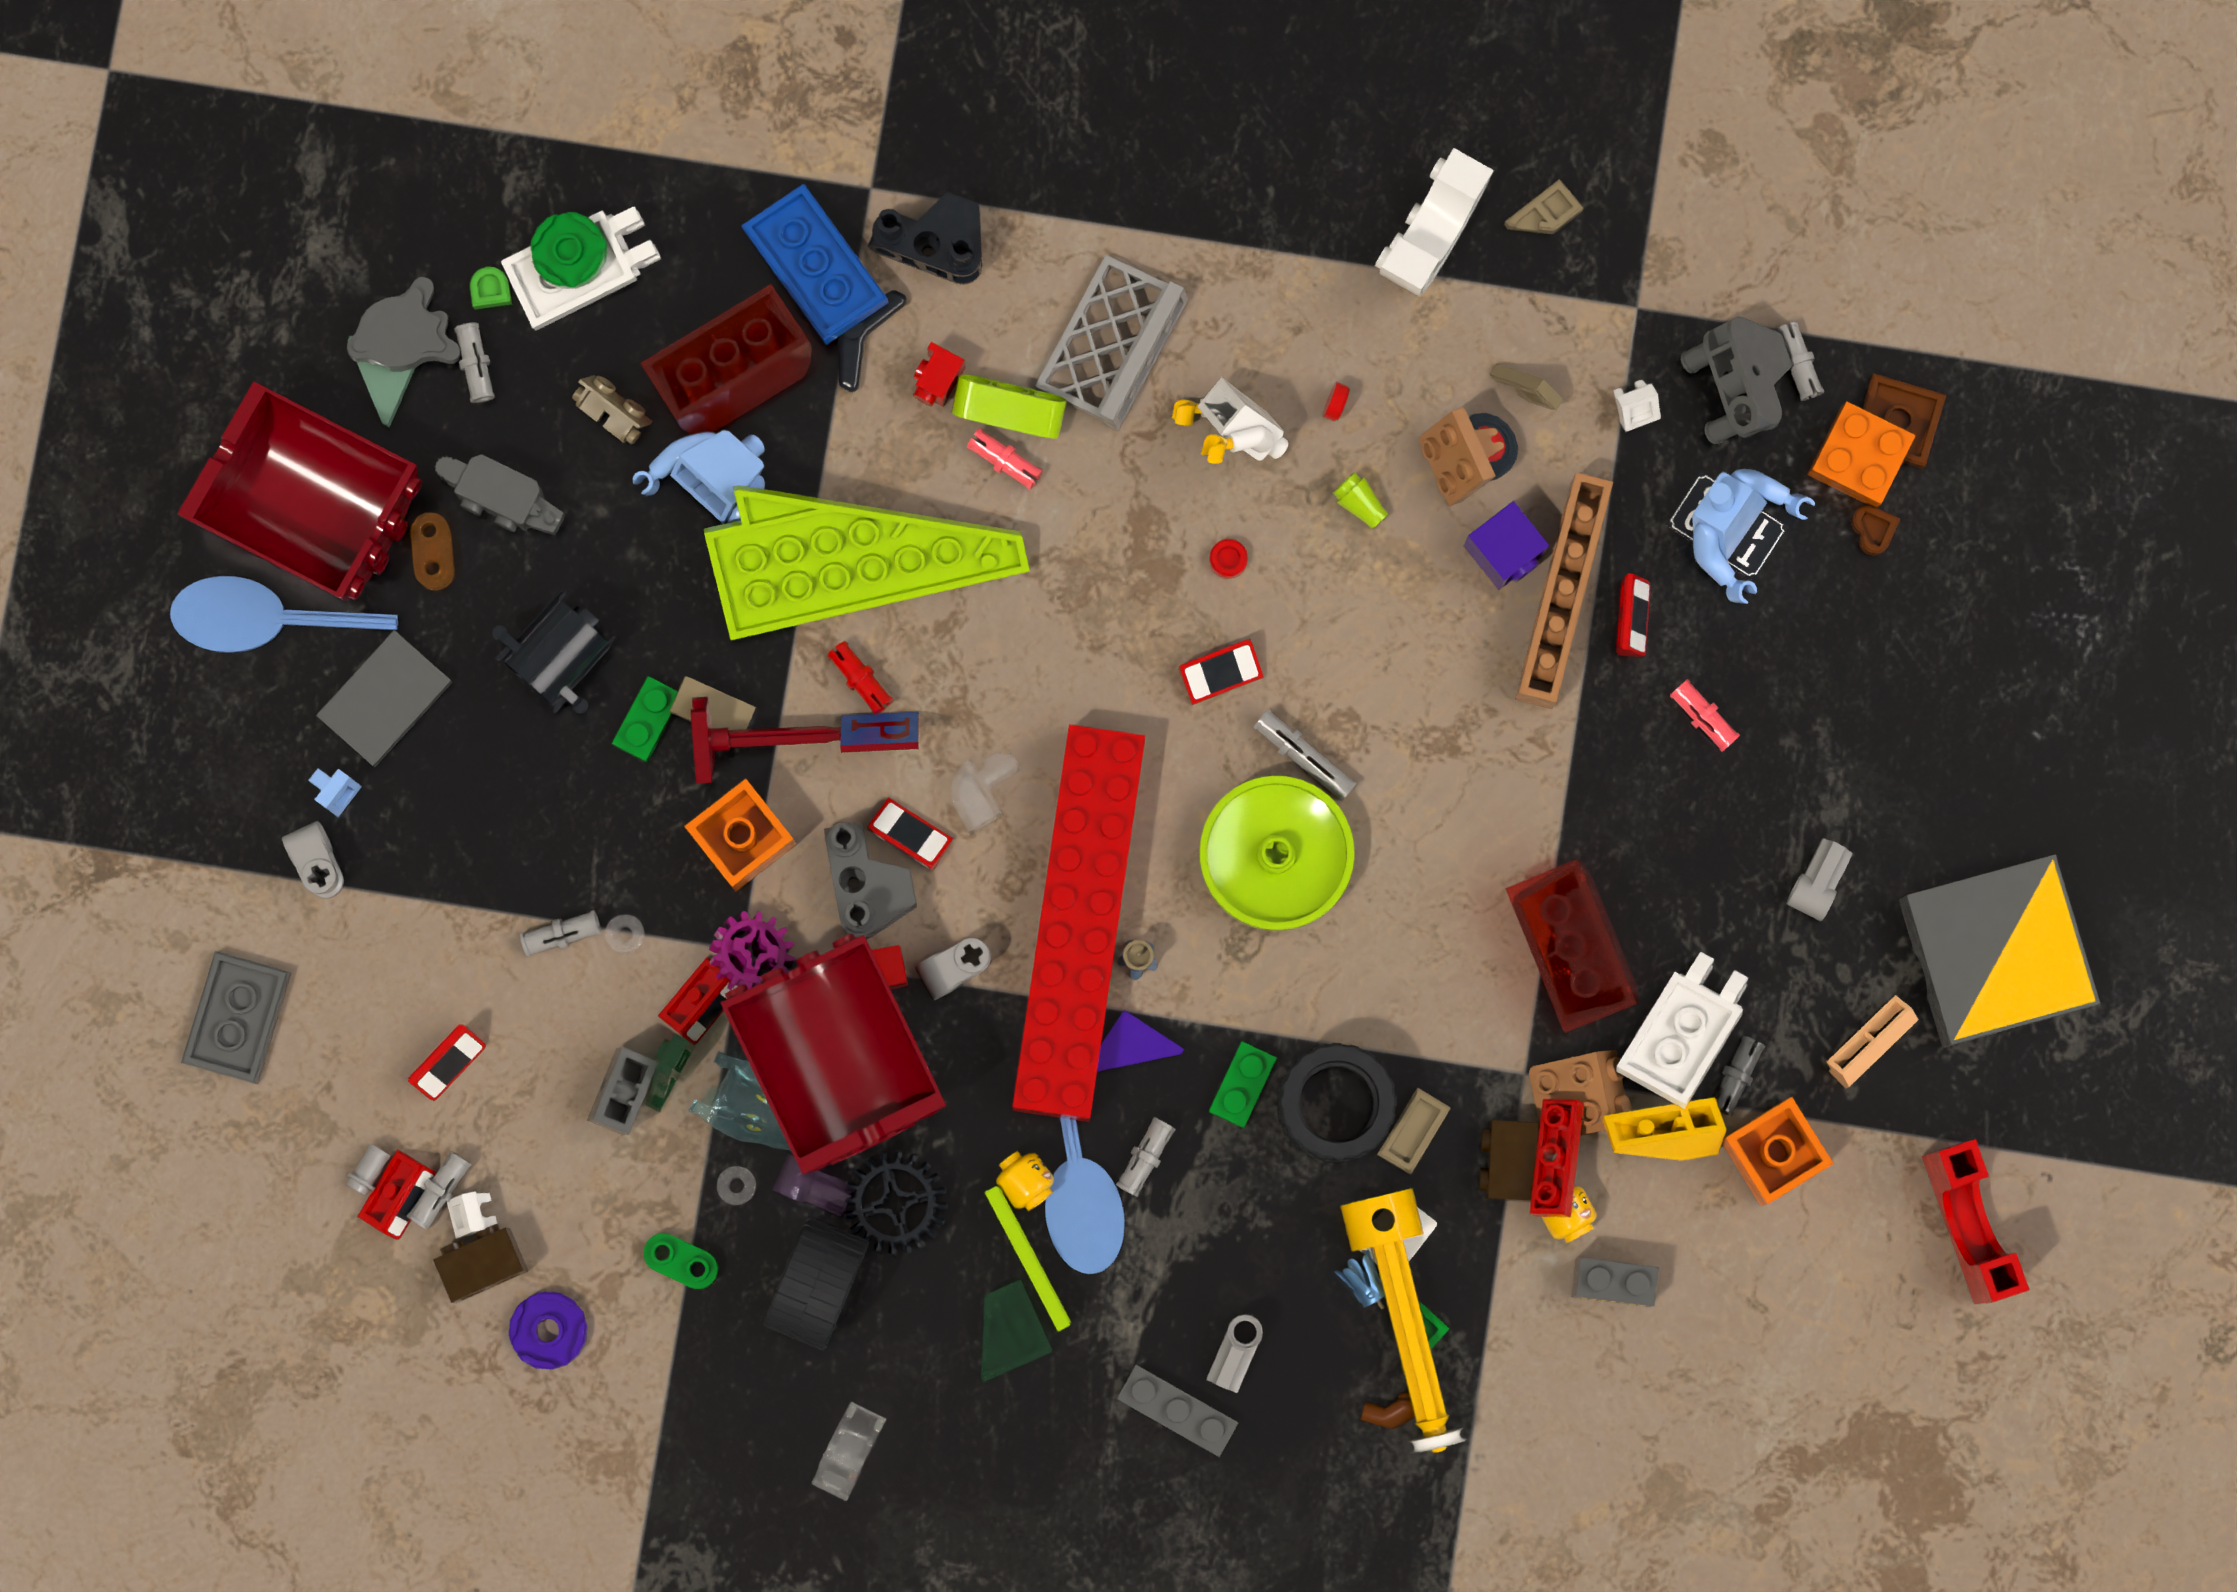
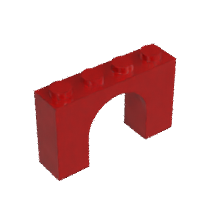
M1976 1139L1921 1156L1973 1303H1993L2029 1291L2030 1289L2017 1253H2006L2002 1249L1988 1221L1979 1184L1980 1180L1989 1177Z

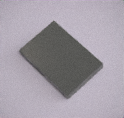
M394 630L316 716L373 767H376L453 682Z
M215 951L181 1063L258 1084L291 972Z

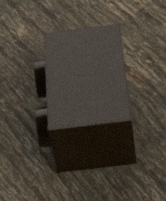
M1491 1120L1489 1121L1488 1129L1482 1128L1480 1149L1481 1152H1487L1486 1168L1480 1167L1478 1188L1479 1191H1485V1200L1531 1202L1539 1123Z
M495 1224L477 1232L478 1240L466 1245L463 1244L462 1240H459L440 1249L442 1256L433 1259L451 1303H459L528 1272L510 1228L500 1229L498 1224Z

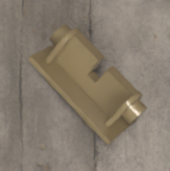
M593 375L580 379L579 383L585 388L581 386L573 394L572 398L577 401L576 406L596 422L600 421L604 413L607 412L610 416L603 427L621 442L625 443L628 441L631 445L634 444L641 435L637 428L652 424L653 421L644 415L645 409L631 399L625 400L615 392L616 387L606 378Z

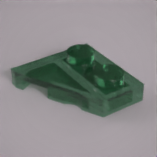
M676 1034L673 1035L671 1041L666 1038L663 1040L654 1058L659 1063L654 1073L646 1106L658 1112L662 1110L695 1048L688 1040Z
M1021 1280L985 1295L981 1370L983 1383L1053 1352Z

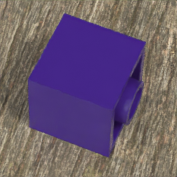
M1514 501L1469 534L1464 544V548L1498 590L1502 589L1512 580L1518 582L1540 564L1538 560L1545 555L1549 544Z

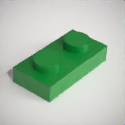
M648 676L612 745L648 763L673 716L669 710L678 691Z
M1241 1042L1209 1113L1244 1129L1277 1058L1245 1042Z

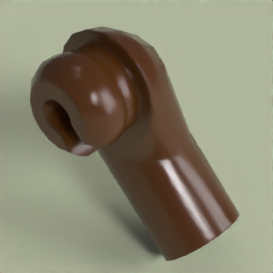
M1409 1392L1400 1393L1397 1401L1387 1407L1365 1401L1360 1420L1388 1429H1395L1415 1417Z

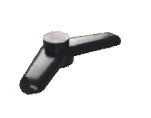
M896 290L886 293L885 296L888 299V304L838 337L839 385L842 389L848 392L858 390L865 341L872 331L905 306L907 298L903 293Z

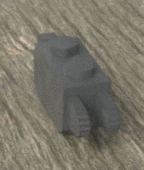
M482 454L472 457L468 465L457 459L452 460V457L442 456L436 462V466H434L436 468L435 472L441 477V481L455 488L454 493L462 500L460 504L462 508L478 516H481L482 512L485 511L495 516L494 523L506 530L515 532L518 527L527 532L529 528L555 535L563 522L564 513L544 500L541 487H539L536 480Z

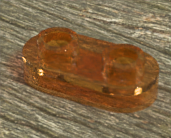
M424 513L418 516L411 526L414 574L423 587L429 590H441L447 587L454 577L451 530L442 516L436 513ZM427 526H435L436 533L434 536L425 537L423 535V531ZM431 563H438L440 566L438 573L435 575L427 574V567Z

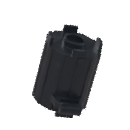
M562 591L546 605L516 639L508 634L504 626H494L491 630V637L505 645L494 659L496 661L501 660L532 690L553 706L551 709L553 713H556L567 701L574 712L581 714L587 711L588 702L583 698H579L572 692V689L611 648L610 645L616 637L612 635L606 641L596 631L600 627L597 624L599 620L586 608L582 610L576 606L572 610L561 601L567 594L565 591Z

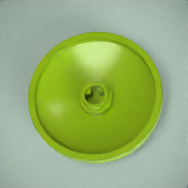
M1260 777L1235 787L1211 811L1204 825L1200 840V869L1206 887L1213 899L1234 919L1260 930H1293L1318 920L1341 898L1353 870L1354 841L1345 815L1336 802L1324 791L1311 783L1293 777Z

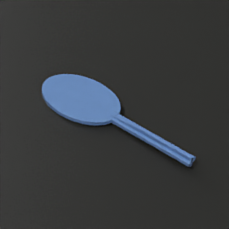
M234 576L206 578L187 586L175 597L170 610L173 626L183 638L198 647L225 653L243 652L261 647L274 639L283 628V625L397 630L398 615L285 610L279 597L269 588L253 580Z
M1060 1118L1067 1161L1060 1165L1053 1174L1054 1183L1050 1188L1053 1194L1045 1202L1047 1227L1053 1245L1069 1266L1082 1273L1095 1274L1108 1268L1120 1251L1125 1227L1123 1205L1117 1187L1109 1174L1097 1163L1082 1157L1076 1120Z

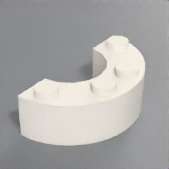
M1455 148L1447 160L1440 157L1430 174V178L1434 180V183L1422 206L1416 203L1407 217L1405 223L1410 225L1404 235L1398 232L1390 247L1386 246L1375 264L1380 269L1379 274L1421 297L1456 244L1494 170Z

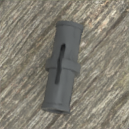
M1747 1036L1742 1037V1041L1730 1066H1725L1722 1072L1725 1077L1715 1096L1717 1105L1721 1109L1720 1112L1729 1116H1733L1745 1086L1751 1085L1753 1081L1751 1074L1762 1051L1765 1049V1045L1760 1042L1755 1043L1754 1039Z

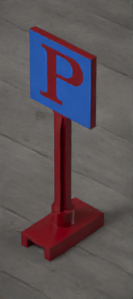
M692 697L693 709H691L690 713L696 784L712 783L715 751H729L730 747L816 744L838 740L840 741L841 753L919 749V712L842 715L840 727L810 726L729 730V727L713 728L708 697Z

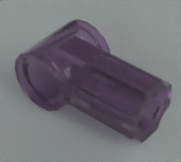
M787 1154L771 1189L800 1203L806 1201L839 1217H843L848 1208V1202L844 1199L852 1197L854 1190L846 1187L847 1182L821 1171L803 1175L794 1156Z

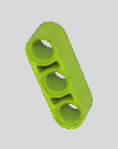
M961 374L959 375L951 412L953 415L963 419L1054 439L1059 438L1067 400L1052 393L984 377Z

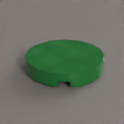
M576 212L556 214L548 217L537 227L531 240L532 262L535 270L548 283L561 289H577L590 284L601 273L607 260V243L603 232L590 218Z

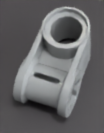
M315 821L282 837L284 847L307 890L320 898L327 899L340 893L344 884L343 874L332 852L333 849L329 838L319 821ZM322 871L329 875L325 878L326 885L323 887L316 883L321 879L319 873Z
M969 938L917 964L915 969L934 1001L986 970L991 962V953L984 942L975 938ZM971 946L975 950L982 949L983 954L979 956L980 964L978 966H974L971 962L966 964L963 962V958L967 956L966 948Z

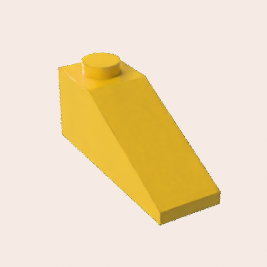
M1715 1097L1689 1101L1685 1109L1676 1104L1604 1115L1602 1119L1614 1153L1679 1161L1718 1155L1727 1131Z

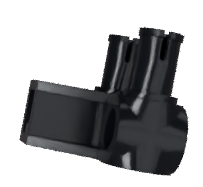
M946 192L918 221L901 215L894 209L882 210L873 224L868 248L881 256L961 285L970 284L979 277L982 270L979 203ZM931 248L933 253L930 256H925L923 250Z

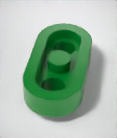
M666 1233L656 1234L644 1246V1260L652 1270L690 1288L705 1289L711 1286L718 1277L719 1266L712 1254ZM665 1245L669 1248L670 1255L666 1260L661 1261L656 1257V1250L659 1246ZM696 1262H701L705 1266V1272L700 1277H695L691 1273V1267Z

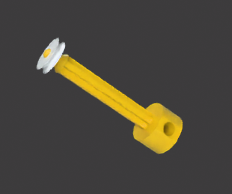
M1413 1188L1342 1205L1341 1210L1351 1251L1371 1247L1374 1250L1416 1419L1415 1424L1422 1429L1424 1435L1423 1437L1408 1441L1414 1445V1451L1411 1453L1429 1450L1438 1453L1444 1451L1449 1445L1466 1441L1467 1439H1462L1460 1436V1431L1463 1428L1446 1430L1445 1424L1449 1415L1446 1413L1403 1239L1424 1234ZM1380 1208L1388 1210L1392 1215V1224L1385 1231L1377 1230L1372 1224L1373 1213Z

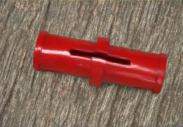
M846 641L836 645L835 647L838 651L835 652L832 649L827 654V658L834 663L848 680L846 682L848 688L858 692L874 715L884 711L885 708L882 705L886 704L889 707L894 699L889 696L874 678V670L869 665L865 666Z

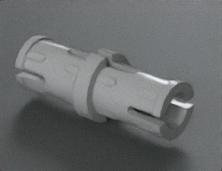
M1797 321L1789 323L1790 326L1784 324L1774 331L1782 334L1792 364L1789 370L1794 378L1801 401L1809 399V396L1814 398L1824 393V389L1821 387L1812 361L1815 360L1812 352L1807 351L1798 327L1799 324Z
M479 323L459 325L454 328L462 357L459 365L460 370L465 371L471 397L470 401L471 403H479L491 400L495 397V394L492 390L487 368L490 365V359L488 355L484 354Z
M593 910L590 913L564 921L561 918L554 919L551 925L520 933L523 950L526 956L529 957L532 954L558 946L561 949L568 948L569 943L590 936L600 935L602 931L597 914Z
M1154 1117L1138 1147L1134 1146L1131 1154L1133 1156L1116 1186L1138 1197L1152 1169L1159 1166L1161 1162L1159 1157L1176 1129Z
M450 1151L432 1180L428 1179L424 1184L427 1188L407 1217L428 1230L445 1202H450V1199L454 1197L452 1194L453 1190L472 1164Z

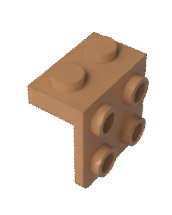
M1616 1050L1593 1052L1531 1067L1529 1078L1539 1125L1543 1099H1573L1582 1101L1584 1107L1580 1136L1606 1131L1602 1120L1604 1115L1632 1111L1630 1099L1625 1095L1622 1081L1624 1075L1616 1072L1617 1065L1620 1062Z

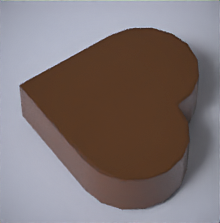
M1867 505L1857 509L1852 516L1851 525L1855 533L1860 535L1859 546L1861 550L1871 556L1883 553L1890 544L1900 518L1873 506Z

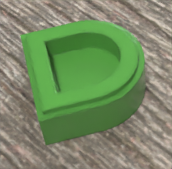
M484 267L473 275L470 282V290L474 310L512 304L510 285L501 270L494 267Z

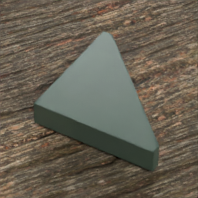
M357 362L381 422L385 427L390 428L415 368L402 372H391L390 368L376 363L373 365L368 362Z

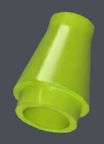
M1355 472L1333 491V494L1338 499L1336 503L1365 522L1371 529L1376 527L1388 515L1365 477L1360 478Z

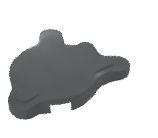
M419 277L404 294L385 298L369 307L362 316L356 333L348 341L347 350L350 358L356 362H368L373 365L376 363L390 368L391 372L410 370L428 361H440L447 364L456 363L460 359L461 352L458 344L449 339L445 334L448 326L447 314L443 311L429 312L427 310L434 294L432 281L426 277Z

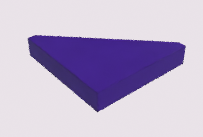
M1124 1010L1101 1044L1097 1072L1181 1055L1184 1049Z

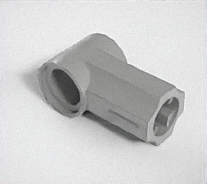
M1823 838L1805 873L1801 874L1796 881L1786 904L1822 921L1837 894L1835 888L1853 853L1847 850L1846 847Z
M1240 1314L1232 1319L1206 1380L1238 1393L1263 1335L1262 1325L1256 1317L1250 1314ZM1249 1321L1254 1324L1257 1330L1254 1340L1242 1343L1235 1338L1233 1331L1239 1322Z

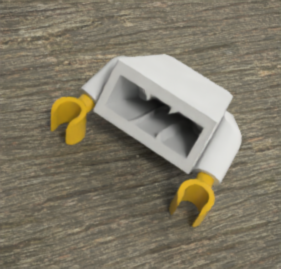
M1222 377L1206 397L1200 399V403L1180 399L1174 405L1172 419L1175 420L1176 424L1191 426L1193 425L1194 414L1199 413L1203 418L1206 417L1222 435L1210 434L1204 440L1201 455H1208L1207 461L1209 463H1222L1225 450L1228 449L1231 452L1244 450L1258 461L1263 460L1267 454L1277 459L1287 450L1288 440L1282 437L1284 431L1264 409Z

